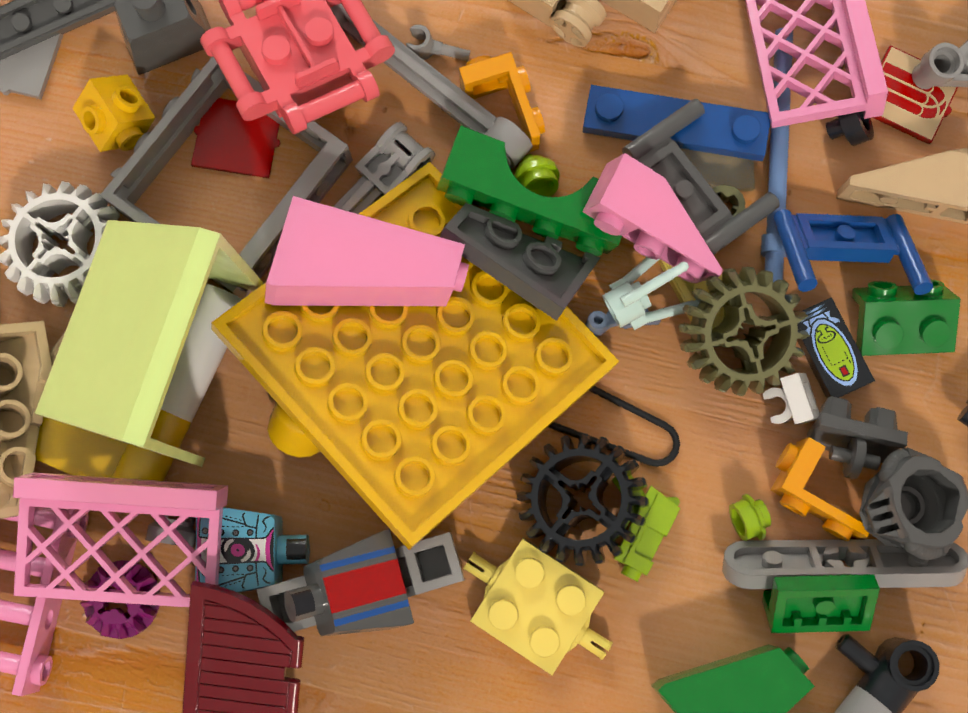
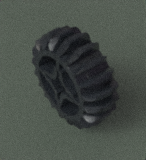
M581 434L578 448L575 449L571 438L563 436L561 437L563 452L558 453L551 444L545 445L544 452L550 459L546 463L536 457H532L530 460V464L539 470L536 477L525 473L522 474L521 481L531 485L532 490L531 492L518 493L517 500L531 503L532 508L521 511L519 518L522 521L536 519L537 523L532 525L526 534L531 539L538 538L543 534L546 535L539 546V550L543 553L550 552L558 544L556 552L557 561L565 563L571 551L574 550L575 564L577 566H585L587 551H591L595 563L603 564L605 563L603 547L607 546L610 552L618 557L623 553L621 546L616 541L620 535L630 543H634L637 540L635 534L626 528L629 522L638 526H644L646 523V519L638 514H634L633 509L634 507L644 508L649 506V499L647 497L634 496V491L646 487L647 482L643 477L629 479V476L639 468L635 460L627 461L621 466L619 465L626 453L622 446H617L609 455H606L609 448V440L605 437H600L594 449H591L590 436L588 434ZM590 461L600 464L595 472L591 470L587 476L580 480H570L560 473L565 467L577 462ZM613 473L619 482L621 490V506L617 517L604 506L602 500L603 492L608 486L607 480ZM550 484L560 492L562 497V507L556 515L558 520L554 525L549 518L546 507V497ZM566 485L576 491L581 490L584 493L586 488H591L592 490L589 492L588 497L593 502L592 505L601 511V514L599 515L591 509L586 510L581 506L580 511L575 512L574 509L578 502L573 498L574 495L565 488ZM587 518H593L607 528L600 535L585 540H574L564 536L571 527L575 528L579 522Z

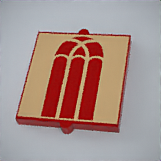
M890 45L881 61L888 89L883 116L872 118L930 144L943 118L952 112L949 105L958 87L934 86L930 89L919 88L913 82L912 71L915 66L921 63V59Z

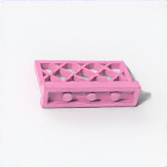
M745 0L771 128L856 112H863L864 119L883 116L888 89L865 0H805L797 11L780 4L779 0ZM815 2L832 10L833 15L824 26L805 17V14ZM756 4H758L759 6H761V8H760L759 11H758V9H757V5H756ZM770 11L789 21L778 35L761 27V22ZM796 26L816 35L805 50L786 40ZM835 26H836V31H837V33L834 32V31H832V29H833ZM824 40L841 48L842 54L833 65L813 55ZM765 42L770 44L767 49L765 46ZM778 49L798 59L787 74L769 65V60ZM805 64L826 74L815 89L794 79ZM844 64H845L846 72L843 71V70H841V68L843 67ZM835 79L850 87L853 98L834 101L823 95L822 92ZM773 80L779 83L776 88H774ZM786 88L807 98L800 108L779 111L777 99Z
M34 472L14 477L13 498H20L13 596L189 607L190 594H186L173 578L189 563L193 562L205 576V583L218 586L223 507L227 505L228 485ZM35 507L51 508L64 523L47 540L33 526ZM66 509H77L79 511L72 517ZM90 510L101 511L114 526L97 543L77 523ZM115 512L130 514L121 520ZM139 514H150L164 529L146 547L127 527ZM164 515L180 517L171 524ZM189 517L209 518L208 540L198 549L194 550L176 528ZM68 530L88 550L70 567L51 546ZM118 532L138 553L120 570L100 549ZM168 535L187 556L170 573L150 553ZM32 541H33V542L35 543V545L37 546V548H36L33 552H32ZM205 549H207L206 562L199 556ZM43 553L61 574L49 585L30 584L31 562ZM91 556L111 576L99 588H88L74 572ZM141 559L145 561L161 580L149 592L137 591L124 576ZM65 579L71 584V586H58ZM116 582L122 590L108 588ZM164 585H166V587H167L172 593H163V592H158V591H159Z

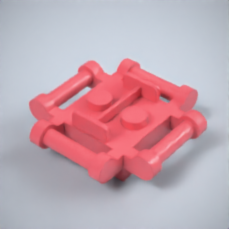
M219 0L220 6L231 26L227 28H211L200 38V43L208 56L215 58L238 99L236 107L243 120L252 121L276 111L279 118L283 117L293 135L306 130L307 123L363 99L365 102L379 97L378 85L371 72L367 69L385 62L395 52L390 39L386 35H381L361 0ZM340 3L343 5L366 44L365 47L355 51L330 9L331 7ZM256 6V15L247 19L243 11ZM238 47L241 49L262 86L263 92L254 91L232 50Z

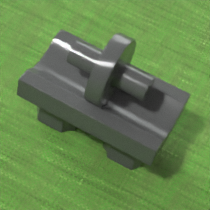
M831 396L822 405L819 417L807 432V437L826 446L825 450L829 451L830 460L843 462L844 477L857 479L863 467L878 470L880 463H883L887 456L893 453L892 451L900 448L903 449L907 446L908 432L898 430L895 411L880 407L870 408L865 415L864 422L851 419L852 404L846 399Z

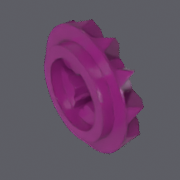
M119 560L112 563L120 570L129 561ZM136 563L124 574L133 587H136L137 591L149 592L158 584L153 574L139 563ZM101 566L97 568L93 576L84 584L88 588H99L111 576ZM116 582L108 588L112 589L111 587H115L118 590H122ZM84 600L80 602L87 617L86 623L97 630L100 636L116 639L133 637L143 632L153 622L159 610V605L126 603L128 607V612L126 613L121 608L105 611V608L109 606V602Z

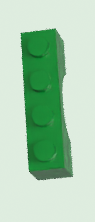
M460 126L437 186V190L445 192V198L462 206L465 203L470 205L474 203L490 209V213L512 222L518 220L532 225L533 232L546 238V236L559 239L560 236L576 242L575 247L578 250L596 256H601L602 253L609 254L620 244L622 238L621 235L615 236L603 232L595 226V219L582 212L599 180L598 178L592 177L581 189L567 196L546 197L536 194L525 188L511 172L506 158L505 142Z

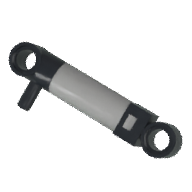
M842 635L836 643V649L865 674L834 713H902L919 691L926 690L935 683L940 668L937 654L929 645L921 641L894 637L885 640L879 645L874 656L851 635ZM909 651L914 659V668L909 675L903 677L898 668V661L903 653Z

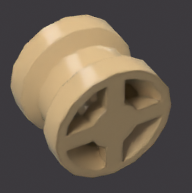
M565 0L566 6L563 10H558L550 19V25L566 42L577 47H585L592 38L591 30L593 27L600 26L607 17L606 10L598 0Z

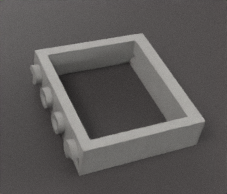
M214 57L210 58L201 71L196 68L189 86L180 97L173 98L166 105L162 114L163 118L155 128L139 138L134 147V154L122 168H117L110 174L113 180L100 196L130 221L160 224L134 204L194 131V128L198 126L201 118L214 102L222 96L227 88L232 90ZM245 73L254 91L263 92L264 90L260 83ZM276 111L266 114L291 132L283 117L279 118ZM315 121L307 123V129L295 134V136L319 153L239 254L260 279L272 265L292 197L295 196L320 203L353 161L348 145ZM210 278L220 287L241 299H244L251 292V290Z

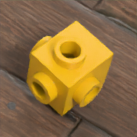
M128 74L90 78L72 108L82 123L84 130L89 134L100 152L121 149L122 151L134 149L139 138L147 132L156 118Z

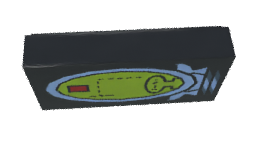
M832 297L803 310L808 317L803 322L798 323L797 326L798 329L807 331L810 336L803 340L797 339V342L804 351L805 357L826 398L831 396L840 398L874 382L875 379Z

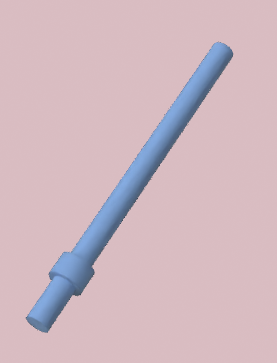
M783 28L775 30V34L778 35ZM793 31L786 39L793 43ZM778 49L774 54L773 67L787 74L792 67V56ZM773 80L774 88H776V86L779 83ZM786 88L777 99L779 111L790 110L791 89ZM789 125L771 128L768 192L773 193L778 198L780 206L767 216L766 234L761 236V256L765 257V270L773 273V282L778 279L783 280L784 257H787L773 216L777 211L786 209Z

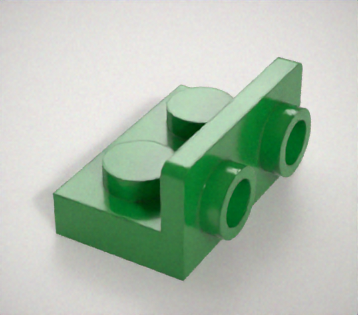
M874 574L774 577L772 590H765L763 592L762 601L771 633L870 631L880 588Z

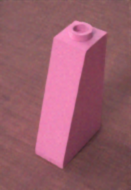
M293 196L266 282L265 303L285 306H447L453 290L461 292L465 283L469 264L461 262L465 244Z

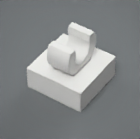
M798 372L780 378L783 388H770L763 393L764 400L781 397L786 403L785 411L782 414L770 417L771 422L774 424L787 423L791 419L794 420L795 424H804L817 420L819 417V410L806 373Z

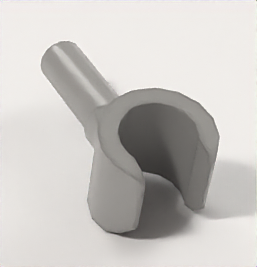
M414 25L410 28L413 37L425 41L420 45L406 43V46L423 60L436 54L468 62L470 50L433 40L429 30L423 25Z

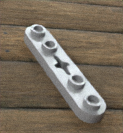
M850 539L848 542L844 540L738 541L729 545L725 550L722 572L731 584L743 589H772L774 577L874 574L879 588L952 587L963 582L968 568V554L954 542L945 556L933 560H923L911 555L905 549L886 546L878 539Z

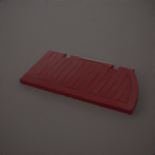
M193 581L190 591L183 713H298L301 680L285 676L286 667H302L304 637L297 636L284 621L256 601L224 587Z

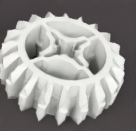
M61 181L56 191L50 184L43 183L41 196L38 197L32 191H25L28 203L24 207L17 203L11 204L13 212L17 215L13 220H1L2 226L9 230V234L0 236V245L7 249L0 254V263L9 266L4 274L10 281L18 282L16 286L18 291L26 296L33 294V299L41 304H45L51 299L52 304L57 307H65L68 298L71 302L77 303L108 220H118L120 214L113 206H107L108 203L100 196V193L92 195V190L85 185L80 184L74 189L69 182ZM66 214L60 221L48 222L56 216ZM94 227L95 243L93 250L89 255L87 251V242L93 235V233L90 230ZM37 235L39 240L38 247L32 254L33 243ZM52 235H56L62 241L64 239L68 241L67 245L75 250V254H71L64 248H59V243L52 239ZM72 265L80 267L68 275L51 277L54 273L59 275L66 267Z

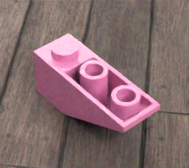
M626 153L606 164L582 211L595 219L594 224L597 228L611 235H621L635 243L634 249L645 257L655 260L661 259L672 267L681 262H687L689 265L688 270L678 275L679 278L685 281L698 283L705 281L709 276L719 277L723 269L666 178Z

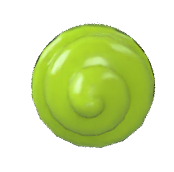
M528 154L522 159L516 169L515 178L525 188L536 194L551 197L559 187V170L555 162L549 158Z

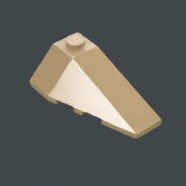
M44 321L0 325V519L19 516L20 498H13L14 477L34 472L39 429L43 421V416L35 414L52 369Z

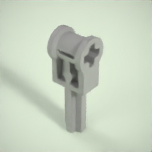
M401 121L393 124L384 132L376 145L355 165L356 170L362 177L333 207L359 214L428 162H432L435 152L429 147L423 148L406 133L407 126Z

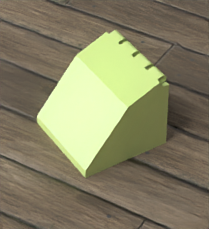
M108 220L35 414L202 467L205 460L204 457L152 439L153 429L208 278L251 291H255L264 282L221 233L201 227Z

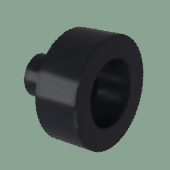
M863 112L840 115L837 119L826 123L828 135L832 140L845 135L852 146L872 140L874 137L871 118L864 119Z

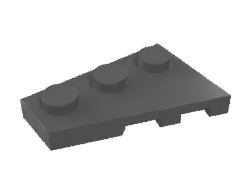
M465 203L449 221L440 235L441 238L465 244L462 257L556 321L601 258L585 252L582 257L561 249L563 242L546 236L544 241L522 233L517 223L468 203Z

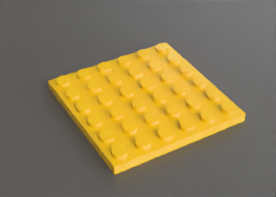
M428 162L360 212L359 215L440 237L444 227L463 206L449 201L445 198V192L437 190L442 174L431 162ZM464 257L461 258V262L469 264L463 289L461 292L453 290L447 306L271 305L265 303V282L212 321L211 330L408 550L412 549L619 363V360L568 306L556 321Z

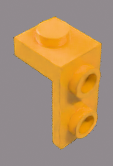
M512 52L492 58L488 55L478 56L468 61L465 66L460 67V88L472 99L508 89L522 131L528 136L533 145L530 152L539 150L540 134L545 133L543 117L538 106L533 108L530 106L526 93L531 92L528 74L523 65L516 66Z
M810 437L797 441L795 445L789 443L778 458L775 467L781 471L770 490L782 497L779 503L797 515L806 517L809 512L824 521L822 528L841 540L848 542L851 537L855 539L867 538L869 532L865 530L862 522L804 490L826 446Z

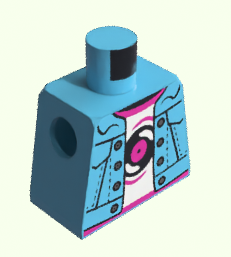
M223 507L218 586L237 593L264 588L282 582L283 564L309 563L310 543L308 534L283 535L282 516ZM196 517V549L208 540L209 518ZM207 549L199 555L205 562L207 560ZM195 566V581L205 583V576Z

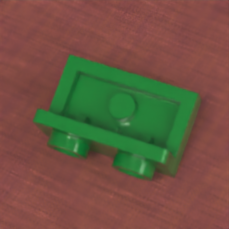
M932 279L933 288L924 295H916L911 286H897L895 283L887 281H873L868 283V287L853 288L852 298L859 305L856 345L862 356L955 352L961 299L948 289L943 282Z

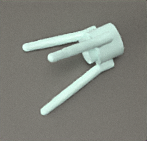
M646 257L623 278L610 284L609 288L611 291L605 293L602 297L616 324L621 328L630 323L633 330H636L647 323L684 314L683 307L685 305L697 307L699 302L692 300L645 313V309L652 306L647 294L687 271L689 268L688 263L681 262L643 285L639 281L633 283L660 260Z

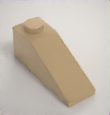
M968 149L949 150L850 176L838 189L836 199L968 225Z

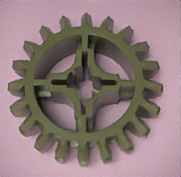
M742 267L739 274L735 269L728 268L723 271L722 281L716 276H709L706 279L709 293L696 288L692 291V295L699 302L698 306L685 305L683 307L685 314L693 316L691 324L682 323L678 326L680 332L691 334V339L685 340L680 344L682 351L695 352L689 358L687 365L694 370L702 368L699 374V379L702 382L708 384L714 381L715 389L724 393L731 387L732 392L738 396H744L748 387L756 394L764 393L765 381L772 386L781 385L778 371L781 370L788 374L795 372L793 364L789 362L790 357H802L805 355L801 348L796 347L797 339L803 340L810 336L807 331L798 329L797 326L798 323L803 322L808 317L806 312L793 311L801 298L798 294H786L789 287L788 282L780 279L773 282V273L766 270H761L756 275L753 267ZM751 292L760 297L770 309L772 316H756L752 304L746 302L745 293ZM723 306V321L719 326L712 328L715 316ZM742 323L754 325V327L749 328L748 334H744L746 337L744 340L732 337L738 335L737 331L739 328L744 329L741 326ZM773 335L768 350L763 354L765 341ZM714 347H732L735 357L741 360L742 368H728L718 358Z

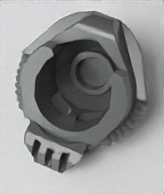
M908 447L892 451L893 453H890L884 460L880 471L865 483L859 512L865 530L886 546L905 549L908 553L919 559L933 560L945 556L952 543L959 537L963 529L962 520L968 510V489L964 478L960 474L944 467L940 461Z

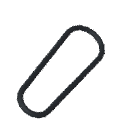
M596 386L589 390L665 429L672 437V451L664 459H651L625 449L626 457L655 467L665 466L676 458L679 453L680 440L674 427ZM555 422L548 426L551 429L578 439L581 434H584ZM590 436L591 444L596 445L598 438ZM609 443L608 450L612 451L617 446Z

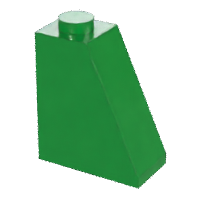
M769 644L660 678L651 685L675 713H787L815 687L804 675L809 670V667L790 647L783 651L780 647Z

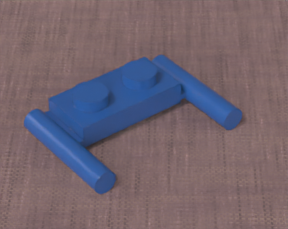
M782 209L773 216L796 284L802 292L811 291L818 284L809 260L890 263L894 255H898L916 295H924L933 288L931 279L905 222L899 214H893L884 219L877 216L805 213L792 215L790 210Z

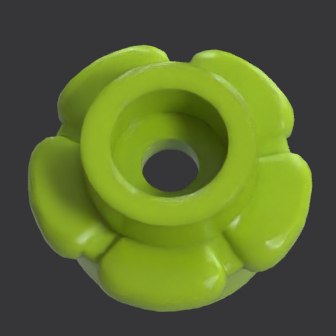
M742 495V499L739 502L729 506L732 524L742 540L746 541L754 537L762 540L766 537L765 528L771 526L769 511L762 500L754 501L750 495Z

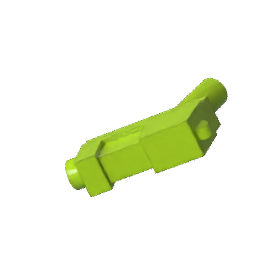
M615 476L612 481L621 492L619 482ZM653 486L649 487L646 494L642 489L634 491V496H643L649 499L648 507H634L633 513L644 517L646 523L644 526L631 523L628 531L634 533L637 540L634 543H630L623 539L620 545L623 553L618 557H614V560L624 564L621 574L636 582L639 581L642 574L648 575L654 563L652 559L663 537L668 535L680 510V507H678L680 500L677 497H666Z

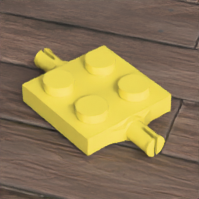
M522 538L511 557L499 565L498 568L477 555L476 552H473L469 560L482 569L469 561L463 569L485 582L487 586L484 599L470 622L551 675L554 674L566 653L576 647L577 644L599 657V659H604L607 654L606 651L591 641H594L607 651L610 650L613 642L589 628L591 613L605 593L603 589L557 561L554 557L543 553L537 546Z

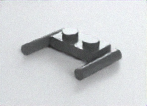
M693 99L623 147L622 152L666 178L714 255L779 208L780 203L773 193L768 192L735 217L731 215L730 210L677 143L670 138L705 113L703 104L698 99Z

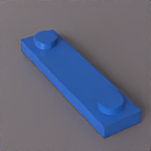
M591 85L583 133L633 141L691 100ZM701 102L705 113L670 137L681 149L763 161L770 128L768 112Z

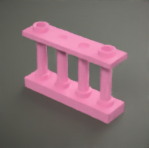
M35 507V526L53 529L54 533L64 525L52 509ZM66 509L72 517L79 511L77 509ZM88 513L77 522L84 531H86L88 525ZM18 516L5 518L6 520L18 522ZM68 530L51 546L70 567L77 538ZM0 549V569L15 572L16 552ZM38 556L31 562L30 575L41 577L40 584L49 585L61 574L47 557ZM65 579L58 586H66L67 580ZM36 597L34 606L0 599V620L29 626L22 655L0 651V672L16 675L12 695L24 696L39 692L40 687L47 682L53 663L52 657L48 655L62 599Z

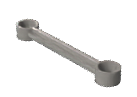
M340 3L331 7L330 9L343 31L365 47L366 44L343 5ZM373 20L381 35L388 36L395 48L392 57L383 63L464 127L505 142L507 162L509 167L514 169L533 147L528 136L510 120L504 117L496 118Z

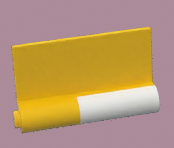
M206 284L153 429L152 439L180 448L227 349V346L211 330V322L240 302L242 299L219 287ZM44 416L39 429L35 452L36 460L70 475L164 481L174 460L172 457Z

